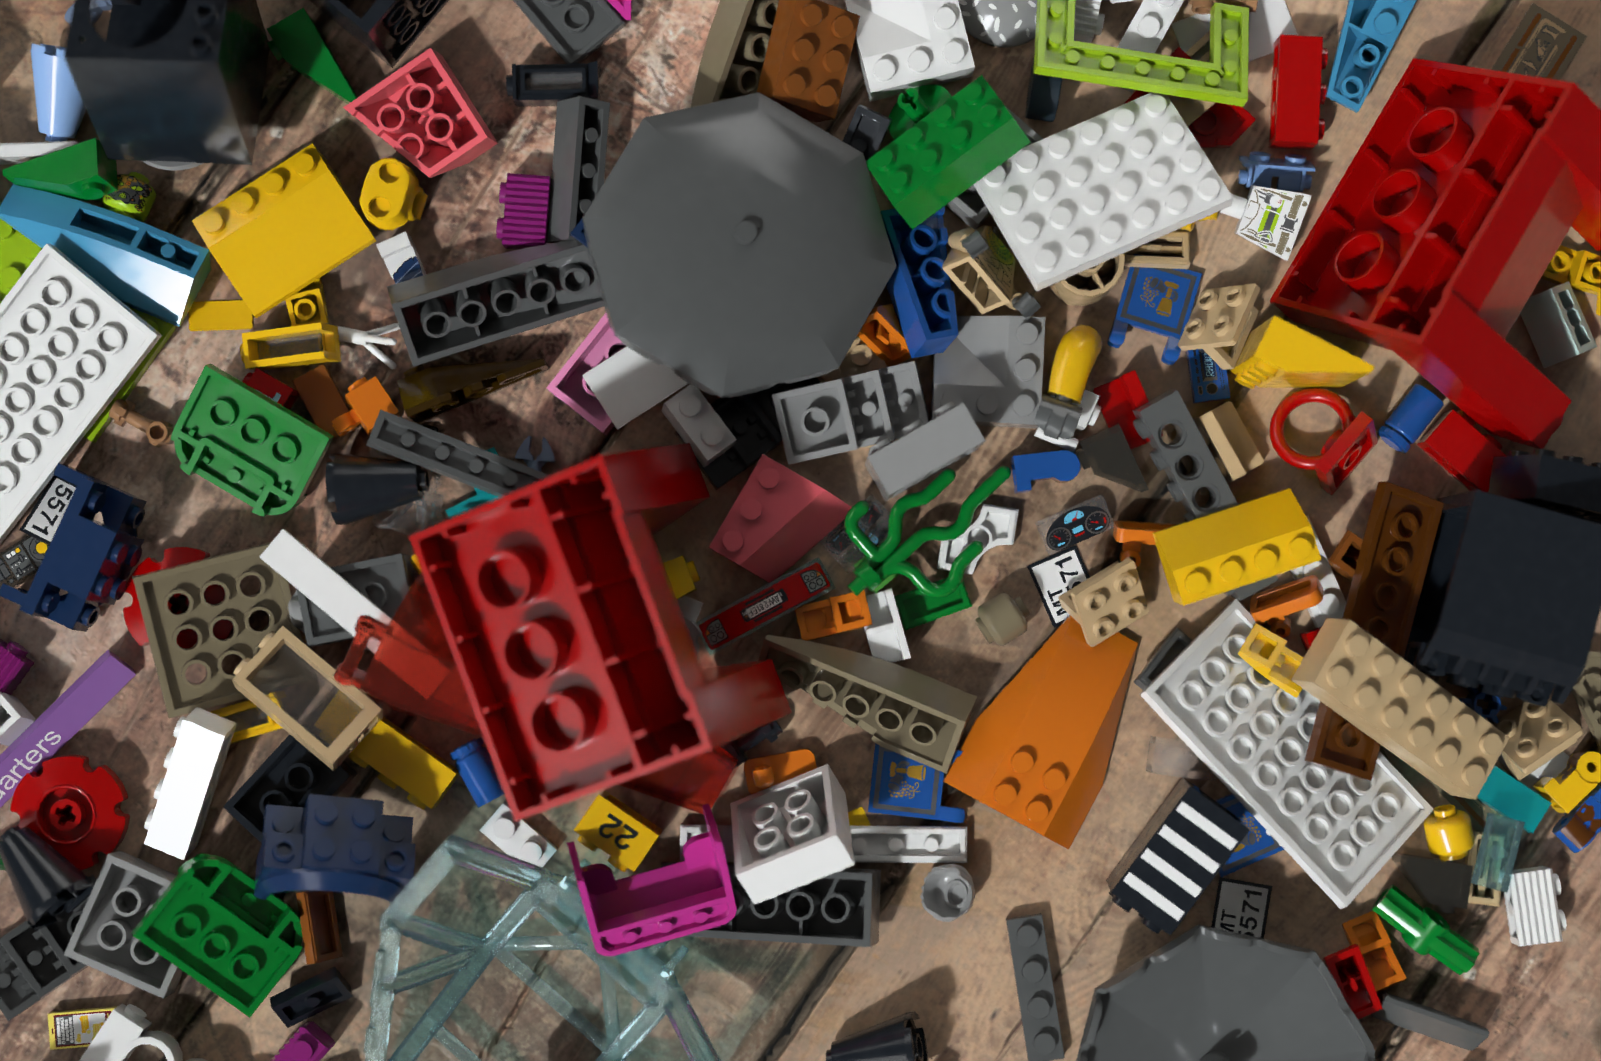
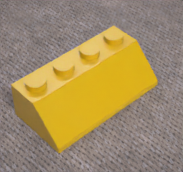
M1286 488L1152 533L1173 601L1182 606L1321 560L1311 524L1291 488Z

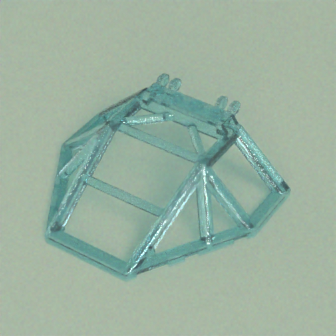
M451 834L380 918L379 930H381V937L375 958L369 1005L372 1006L370 1024L366 1029L364 1045L365 1061H386L394 995L451 974L454 975L388 1061H416L433 1037L460 1061H482L448 1031L443 1024L494 957L603 1052L595 1061H625L666 1014L690 1061H721L683 988L678 984L673 968L687 954L689 949L684 945L677 948L666 964L656 956V953L663 949L669 941L652 945L649 949L644 947L616 956L600 955L594 947L579 888L574 884L576 881L574 871L568 877L555 874L543 867ZM584 858L580 866L585 867L591 863ZM454 865L524 889L483 938L413 914ZM535 910L563 934L558 936H513ZM402 935L448 951L446 954L397 971ZM581 950L593 960L600 970L606 1035L511 951ZM615 981L644 1006L622 1031H620Z

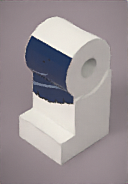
M406 231L376 244L395 284L426 275L412 238Z

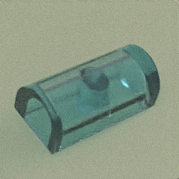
M1487 812L1470 883L1508 892L1525 822Z

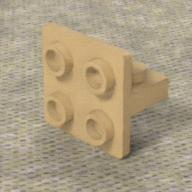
M1256 283L1204 289L1197 299L1188 323L1184 327L1178 347L1182 351L1203 349L1222 370L1234 369L1259 313L1253 305L1259 294L1260 287Z
M1228 401L1194 420L1227 483L1240 478L1264 463L1263 457L1232 402ZM1176 430L1168 435L1171 442L1176 437ZM1186 455L1181 458V461L1189 473L1192 470L1193 461L1190 456ZM1206 487L1198 489L1202 496L1209 494Z
M1126 558L1120 563L1118 561L1114 562L1058 597L1061 607L1081 625L1086 643L1090 647L1096 646L1149 612L1137 568L1131 558Z
M1551 699L1548 700L1546 706L1524 702L1500 718L1498 723L1492 724L1510 737L1501 754L1510 773L1518 781L1578 741L1577 738L1583 735L1581 726L1554 702H1551Z

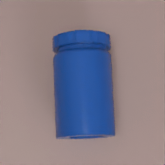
M1415 384L1385 421V426H1381L1377 433L1387 445L1406 454L1411 448L1410 445L1418 439L1444 404L1430 390Z
M481 737L470 740L449 754L452 761H456L455 766L478 808L505 794L490 753L486 747H483L484 742Z

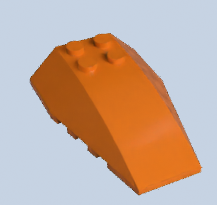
M1069 615L1045 641L1040 650L1026 662L1012 681L998 693L993 702L979 714L960 748L963 752L950 766L943 782L1069 849L1103 786L1138 643L1117 632L1096 646L1090 647L1086 643L1081 625Z

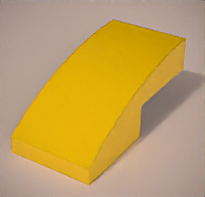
M1255 623L1238 655L1262 676L1297 698L1303 688L1291 679L1304 657L1286 648L1287 640Z

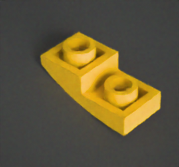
M1560 245L1541 279L1559 285L1569 281L1572 289L1601 296V256L1586 250L1575 251Z
M321 277L286 299L291 326L319 322L329 323Z

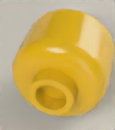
M1452 804L1435 807L1433 809L1434 813L1428 815L1423 822L1428 850L1434 855H1438L1439 859L1445 861L1466 857L1468 855L1467 851L1471 850L1475 844L1469 814L1463 810H1457L1455 805Z

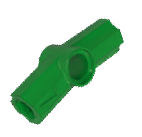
M1391 884L1387 887L1373 905L1372 910L1400 931L1404 941L1419 954L1425 956L1429 953L1458 975L1467 973L1475 965V961L1480 954L1478 948L1450 929L1449 924L1440 914L1429 907L1422 908L1395 885Z

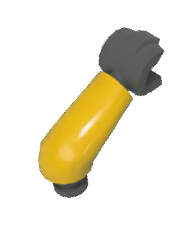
M1078 325L1071 328L1063 335L1055 353L1048 393L1055 396V398L1043 394L1034 422L1043 430V434L1054 439L1059 437L1063 439L1072 438L1083 410L1082 407L1072 403L1081 404L1091 370L1102 349L1101 336L1091 326Z

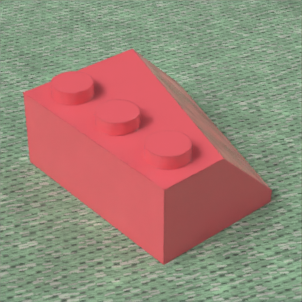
M431 47L343 107L429 178L468 164L498 144L444 57Z
M762 454L709 548L768 583L773 584L845 519L846 514L852 507L817 484Z

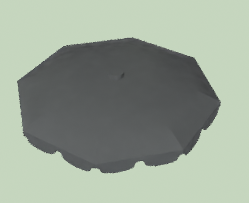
M760 92L643 118L582 219L588 250L595 272H597L605 311L614 335L624 345L657 364H664L670 367L683 380L708 394L717 395L721 398L750 394L779 383L798 382L838 369L896 268L863 153Z
M1199 924L1094 989L1076 1061H1376L1375 1049L1371 1040L1346 1003L1341 990L1315 950Z

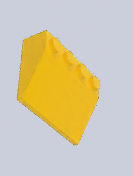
M313 143L192 220L209 251L255 318L260 317L376 242L375 237L327 160Z
M1274 315L1249 333L1234 369H1230L1229 372L1236 375V382L1251 389H1254L1255 386L1260 388H1341L1372 373L1375 366Z

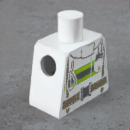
M1253 185L1249 190L1247 199L1231 194L1233 196L1232 206L1221 210L1220 213L1239 219L1234 233L1288 261L1312 196Z

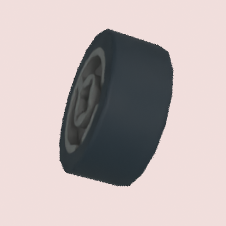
M1034 58L1028 86L1025 118L1054 122L1060 98L1062 78L1034 74Z

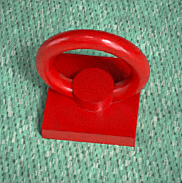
M1321 388L1303 389L1286 397L1275 409L1269 428L1270 440L1276 453L1285 462L1294 467L1316 470L1320 487L1330 495L1336 492L1378 443L1374 421L1371 417L1361 411L1355 418L1351 407L1342 397L1332 391ZM1310 402L1323 403L1333 408L1339 415L1342 424V430L1339 429L1334 432L1324 444L1321 454L1316 456H1307L1294 451L1288 445L1284 436V424L1288 415L1298 406Z

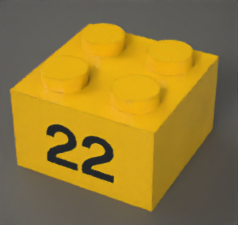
M606 790L597 795L574 829L580 835L577 840L582 845L594 852L598 848L610 855L607 861L622 872H626L628 868L635 872L663 831Z

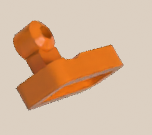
M1114 521V539L1116 542L1122 543L1120 561L1133 557L1132 560L1137 568L1141 563L1139 555L1141 544L1156 545L1152 533L1178 524Z
M1310 575L1257 593L1251 597L1250 613L1255 623L1263 624L1267 621L1268 625L1271 626V632L1281 638H1285L1291 631V620L1287 615L1319 604L1323 600V587L1317 576Z
M798 749L752 758L744 763L747 787L751 794L817 768L815 756L809 749Z

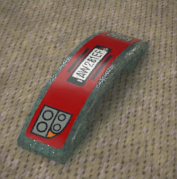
M818 557L732 602L695 624L702 631L700 638L709 655H712L836 589L821 559Z

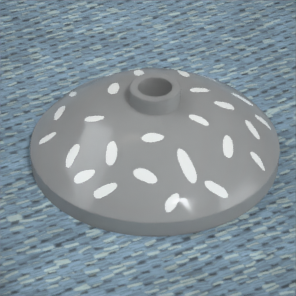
M958 0L966 31L980 42L994 47L1008 48L1020 46L1035 39L1037 0Z

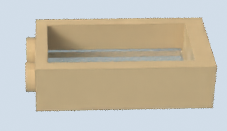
M284 626L277 632L272 630L260 642L258 646L260 648L259 652L252 659L249 657L245 658L233 672L235 677L232 679L234 686L324 764L335 771L383 718V711Z

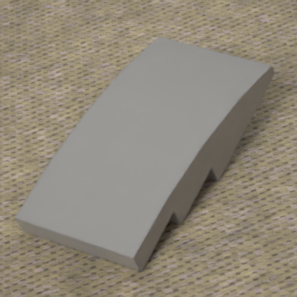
M916 360L772 394L788 465L875 445L888 437L890 441L902 438L904 436L902 429L920 419L923 424L930 422Z

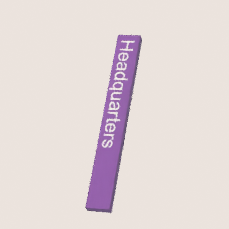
M107 650L0 755V808L14 795L19 782L27 773L32 771L38 772L42 768L44 761L51 759L136 675L131 666L110 650Z

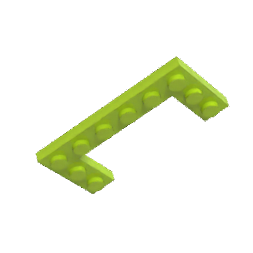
M1037 0L1034 74L1244 107L1248 100L1249 8L1216 2L1213 4L1210 10L1209 62L1074 41L1076 0Z

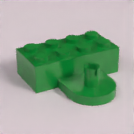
M983 75L972 81L954 96H951L944 87L935 84H926L906 89L907 93H901L898 96V100L889 115V118L892 119L889 132L894 141L866 161L868 169L894 208L912 230L1030 143L1026 134Z

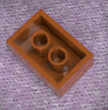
M779 0L756 93L760 92L802 118L816 123L835 119L860 16L819 0Z

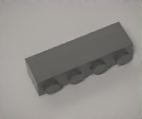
M582 96L557 101L546 243L576 240L570 233L584 217L604 184L610 102Z

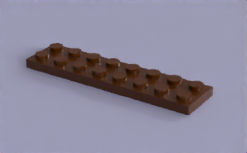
M1378 482L1342 619H1350L1401 658H1404L1444 503L1390 482ZM1320 701L1304 761L1371 781L1381 745Z

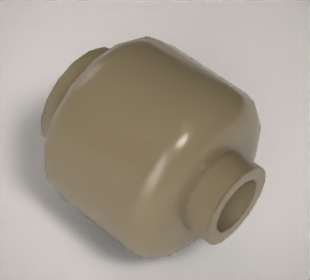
M1002 592L978 607L979 617L974 620L989 644L995 642L1000 646L1006 645L1027 631L1028 625L1025 617L1029 616L1030 612L1019 596L1013 600L1009 594Z

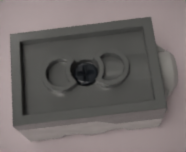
M401 553L331 567L404 629L424 625L414 570L409 561L411 555ZM298 589L289 600L288 610L293 626L305 633L307 646H322L356 639Z

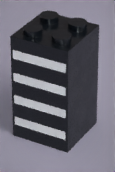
M1182 777L1106 879L1110 889L1109 894L1112 896L1111 900L1128 913L1133 908L1142 918L1141 922L1156 934L1163 930L1170 936L1250 831L1240 818L1202 790L1199 793L1194 789L1193 786L1195 785Z

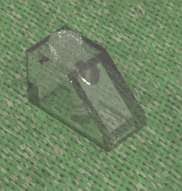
M1150 736L1146 763L1147 772L1218 781V778L1182 740Z

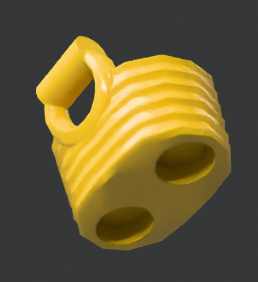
M382 158L370 166L358 203L371 225L381 230H394L405 225L408 220H421L428 195L419 186L418 178L410 167L396 158Z

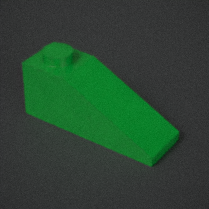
M304 8L267 28L272 38L267 44L278 61L284 59L291 68L347 104L357 98L311 16Z
M97 138L2 169L3 176L14 185L46 191L76 200H96L118 190L116 160H108L103 146Z

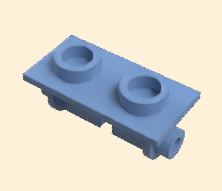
M1252 151L1249 153V156H1239V160L1243 167H1246V170L1239 171L1238 184H1245V188H1251L1252 185L1271 188L1273 176L1278 177V190L1303 192L1304 189H1310L1312 176L1307 175L1306 172H1315V167L1303 155L1286 154L1285 159L1271 158V154L1266 152Z

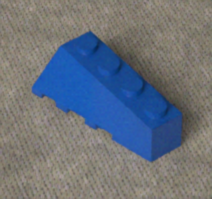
M945 206L913 230L896 209L880 211L896 263V268L886 287L911 358L943 353L959 335L954 291H951L950 277L942 269L947 258L946 244L948 242L947 228H944L943 220Z

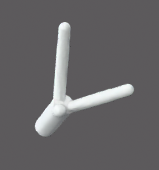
M398 323L369 331L338 326L339 341L363 345L390 369L394 370L397 367L396 363L372 343L396 345L397 340L395 338L379 335L399 330Z

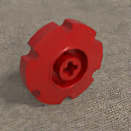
M189 547L168 548L164 550V559L161 562H158L155 558L148 557L133 571L125 590L126 593L132 595L133 603L131 606L123 608V613L129 632L140 646H147L149 640L132 577L210 557V553ZM218 584L208 586L204 592V599L209 604H218L225 596L224 588ZM181 593L172 595L168 600V609L173 613L184 612L179 610L180 604L177 603L178 598H187L186 595ZM188 598L185 600L186 606L189 605ZM221 619L213 626V634L216 638L226 639L233 633V624L227 619ZM183 629L177 635V644L182 648H191L196 644L198 636L193 629Z
M63 755L44 761L42 763V774L40 775L36 771L27 773L19 782L14 792L10 810L20 816V823L16 826H19L20 829L24 827L32 829L79 870L92 867L99 863V851L106 855L113 853L122 843L127 833L130 815L123 813L120 808L121 802L128 799L127 791L120 778L107 765H101L96 770L92 769L89 766V757ZM69 806L73 807L71 813L76 816V818L71 820L68 819L70 813L65 810Z

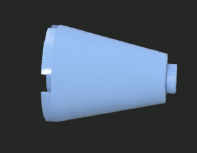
M32 43L30 51L38 130L40 133L46 134L45 140L50 142L68 141V138H76L86 112V107L64 59L66 48Z

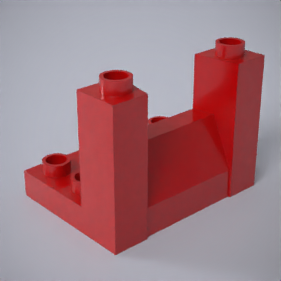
M1413 58L1272 295L1270 302L1296 323L1394 351L1489 434L1536 449H1544L1551 435L1560 427L1564 413L1572 400L1513 348L1505 338L1571 226L1596 251H1601V109L1574 82Z
M690 443L600 455L409 536L515 822L711 750L792 713L772 659L703 669L653 537V535L710 497Z

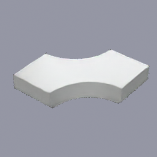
M983 504L978 518L964 534L953 540L941 541L937 569L950 571L956 557L971 542L979 540L983 543L984 549L967 566L964 573L972 575L977 561L986 551L999 545H1013L1019 509Z

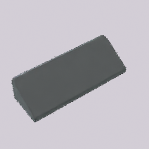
M1384 991L1377 993L1383 1009L1371 1014L1373 1018L1471 1051L1486 1040L1490 1033L1487 1028L1477 1023Z

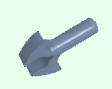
M528 436L523 441L515 456V459L524 460L528 467L540 472L547 462H556L552 447L545 437L542 439V453L537 456L536 460H534V456L530 453L532 445L531 436Z

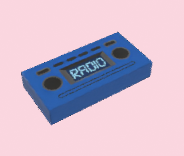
M1203 349L1186 350L1193 404L1231 398L1227 370H1222Z

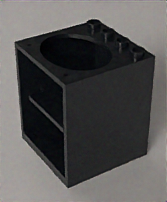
M75 0L64 59L108 160L252 165L270 49L267 44L269 41L256 0H110L112 9L106 40L93 27L90 15L91 0Z

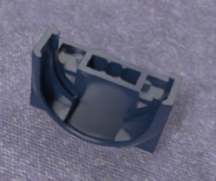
M58 463L53 475L75 484L77 487L29 590L16 589L3 583L0 588V596L20 605V610L31 616L48 618L71 630L87 632L88 628L96 622L99 616L100 609L98 607L103 604L114 605L116 600L123 596L127 588L126 580L132 568L141 558V546L144 539L138 537L137 527L143 521L145 515L144 507L147 501L76 468ZM99 511L102 514L104 524L93 519ZM60 589L69 592L61 596L59 594Z
M309 794L304 808L266 804L262 845L257 856L254 896L265 900L271 894L286 891L346 892L381 898L390 902V910L398 908L414 879L416 844L412 843L413 817L383 815V801Z

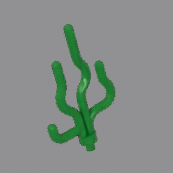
M1005 465L1000 466L976 488L961 505L955 523L945 527H923L913 533L898 548L897 546L900 544L903 533L902 521L904 514L911 508L926 505L935 499L954 481L956 477L955 471L951 468H946L923 490L906 494L897 500L890 510L887 538L878 547L859 528V520L869 511V504L864 500L858 501L846 514L844 526L849 538L867 558L853 570L856 578L847 587L853 594L858 596L866 587L870 591H874L889 576L901 574L909 578L927 596L941 598L955 592L962 583L967 566L982 553L984 545L981 541L974 540L956 557L951 565L948 578L943 583H933L919 568L905 560L927 541L953 540L964 534L971 525L977 507L1010 477V468Z

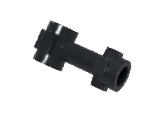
M775 720L751 731L739 740L735 738L718 746L719 753L717 754L725 766L728 764L729 768L733 770L749 759L745 752L765 739H768L771 743L779 738L778 735L783 730Z

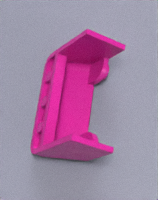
M709 803L702 805L708 832L693 836L684 844L683 855L685 861L615 880L611 868L607 865L592 864L581 867L574 841L567 843L594 947L600 955H620L727 924L735 917L737 907L724 848Z

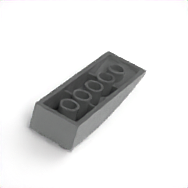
M578 240L556 242L492 255L387 286L391 304L413 367L604 307L599 277L593 267L589 250Z
M661 862V867L679 862ZM727 863L737 907L735 917L727 924L686 935L690 937L871 947L879 942L881 870L845 868L840 872H835L807 885L782 893L775 898L754 904L735 875V863Z

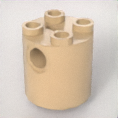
M1124 253L1049 287L1057 298L1063 300L1067 305L1085 306L1096 303L1111 291L1122 275L1125 262Z

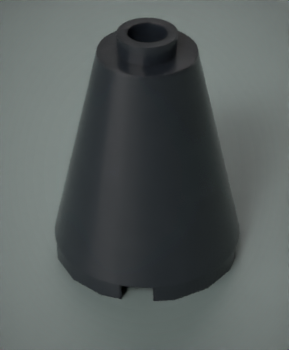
M336 453L329 455L333 462L326 463L328 502L336 503L338 512H331V515L337 525H346L423 499L424 491H429L430 488L428 471L422 470L420 466L406 461Z
M19 826L12 827L0 837L1 859L25 918L33 930L42 929L58 921L55 917L56 915L65 910L67 913H70L91 894L92 886H94L91 879L29 827L21 829Z
M915 1011L907 1012L832 1042L831 1049L826 1051V1061H928L923 1027L916 1028L913 1021L920 1019L919 1015Z

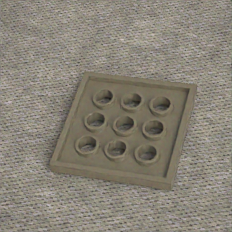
M270 543L132 577L169 718L191 713L196 707L207 709L247 698L235 688L232 680L235 675L222 670V661L227 655L236 654L241 657L242 661L247 657L252 659L260 649L258 646L262 639L272 630L277 632L282 626L302 641L300 630L293 626L289 615L288 602L292 596L288 581L260 558V555ZM254 575L260 580V589L254 595H245L241 592L240 583L246 576ZM218 584L224 588L225 596L218 604H209L204 599V592L210 585ZM181 593L187 596L189 605L184 612L173 613L168 609V600L172 595ZM257 610H263L269 616L267 626L261 630L252 629L249 625L250 615ZM221 619H227L233 624V633L226 639L216 638L213 634L214 624ZM183 629H193L197 633V642L191 648H182L177 644V635ZM284 644L278 650L276 660L271 664H265L249 682L264 694L312 681L308 663ZM199 663L205 666L206 676L201 682L191 683L186 679L185 673L190 665Z

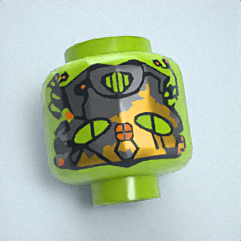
M130 172L129 175H117L118 190L104 196L103 207L145 222L156 200V192L149 185V179L137 172Z

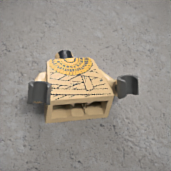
M981 226L974 230L968 227L952 233L948 238V243L952 249L942 269L981 314L1006 305L1013 310H1019L1026 319H1029L1042 307L1028 291L1022 295L1014 289L1015 259L1001 242V232L998 228L994 226Z

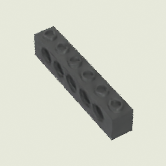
M1170 389L1133 410L1137 418L1133 420L1136 431L1143 440L1145 438L1150 439V444L1153 448L1150 456L1159 471L1165 470L1171 481L1166 484L1171 496L1176 502L1181 501L1187 511L1183 515L1185 522L1238 505L1178 390ZM1172 424L1176 429V437L1171 443L1166 444L1161 438V431L1165 425ZM1188 455L1193 461V467L1188 474L1182 475L1178 470V463L1183 456ZM1206 487L1210 494L1209 500L1205 505L1198 506L1195 502V494L1198 489ZM1275 575L1224 592L1226 596L1231 595L1233 598L1242 601L1278 581V578Z

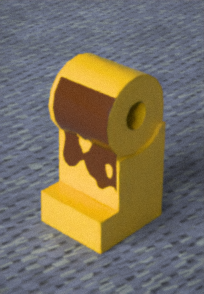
M1593 751L1575 752L1569 757L1566 768L1555 779L1542 776L1532 787L1543 798L1552 803L1551 807L1556 812L1568 814L1601 781V754Z

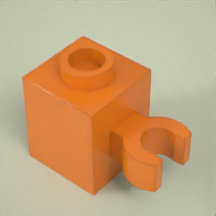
M376 376L370 380L363 377L348 387L349 393L345 395L346 403L351 410L331 422L339 437L346 435L360 424L370 437L380 409L399 416V410Z

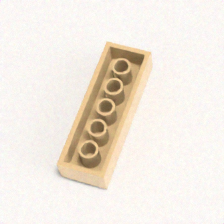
M1326 618L1291 679L1452 796L1476 800L1510 739L1509 736L1350 619Z

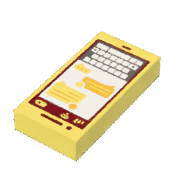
M118 1006L48 1013L50 1050L89 1047L113 1009Z

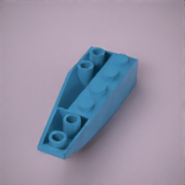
M1348 0L1325 97L1356 113L1359 112L1417 0Z
M12 185L0 205V219L36 245L43 248L46 243L53 244L125 305L178 327L184 321L211 271L210 251L141 221L86 202L46 191Z

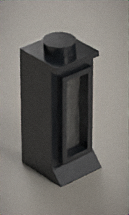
M598 61L583 64H512V75L506 76L507 96H513V101L517 107L557 106V101L578 96L601 101L599 93L601 69Z

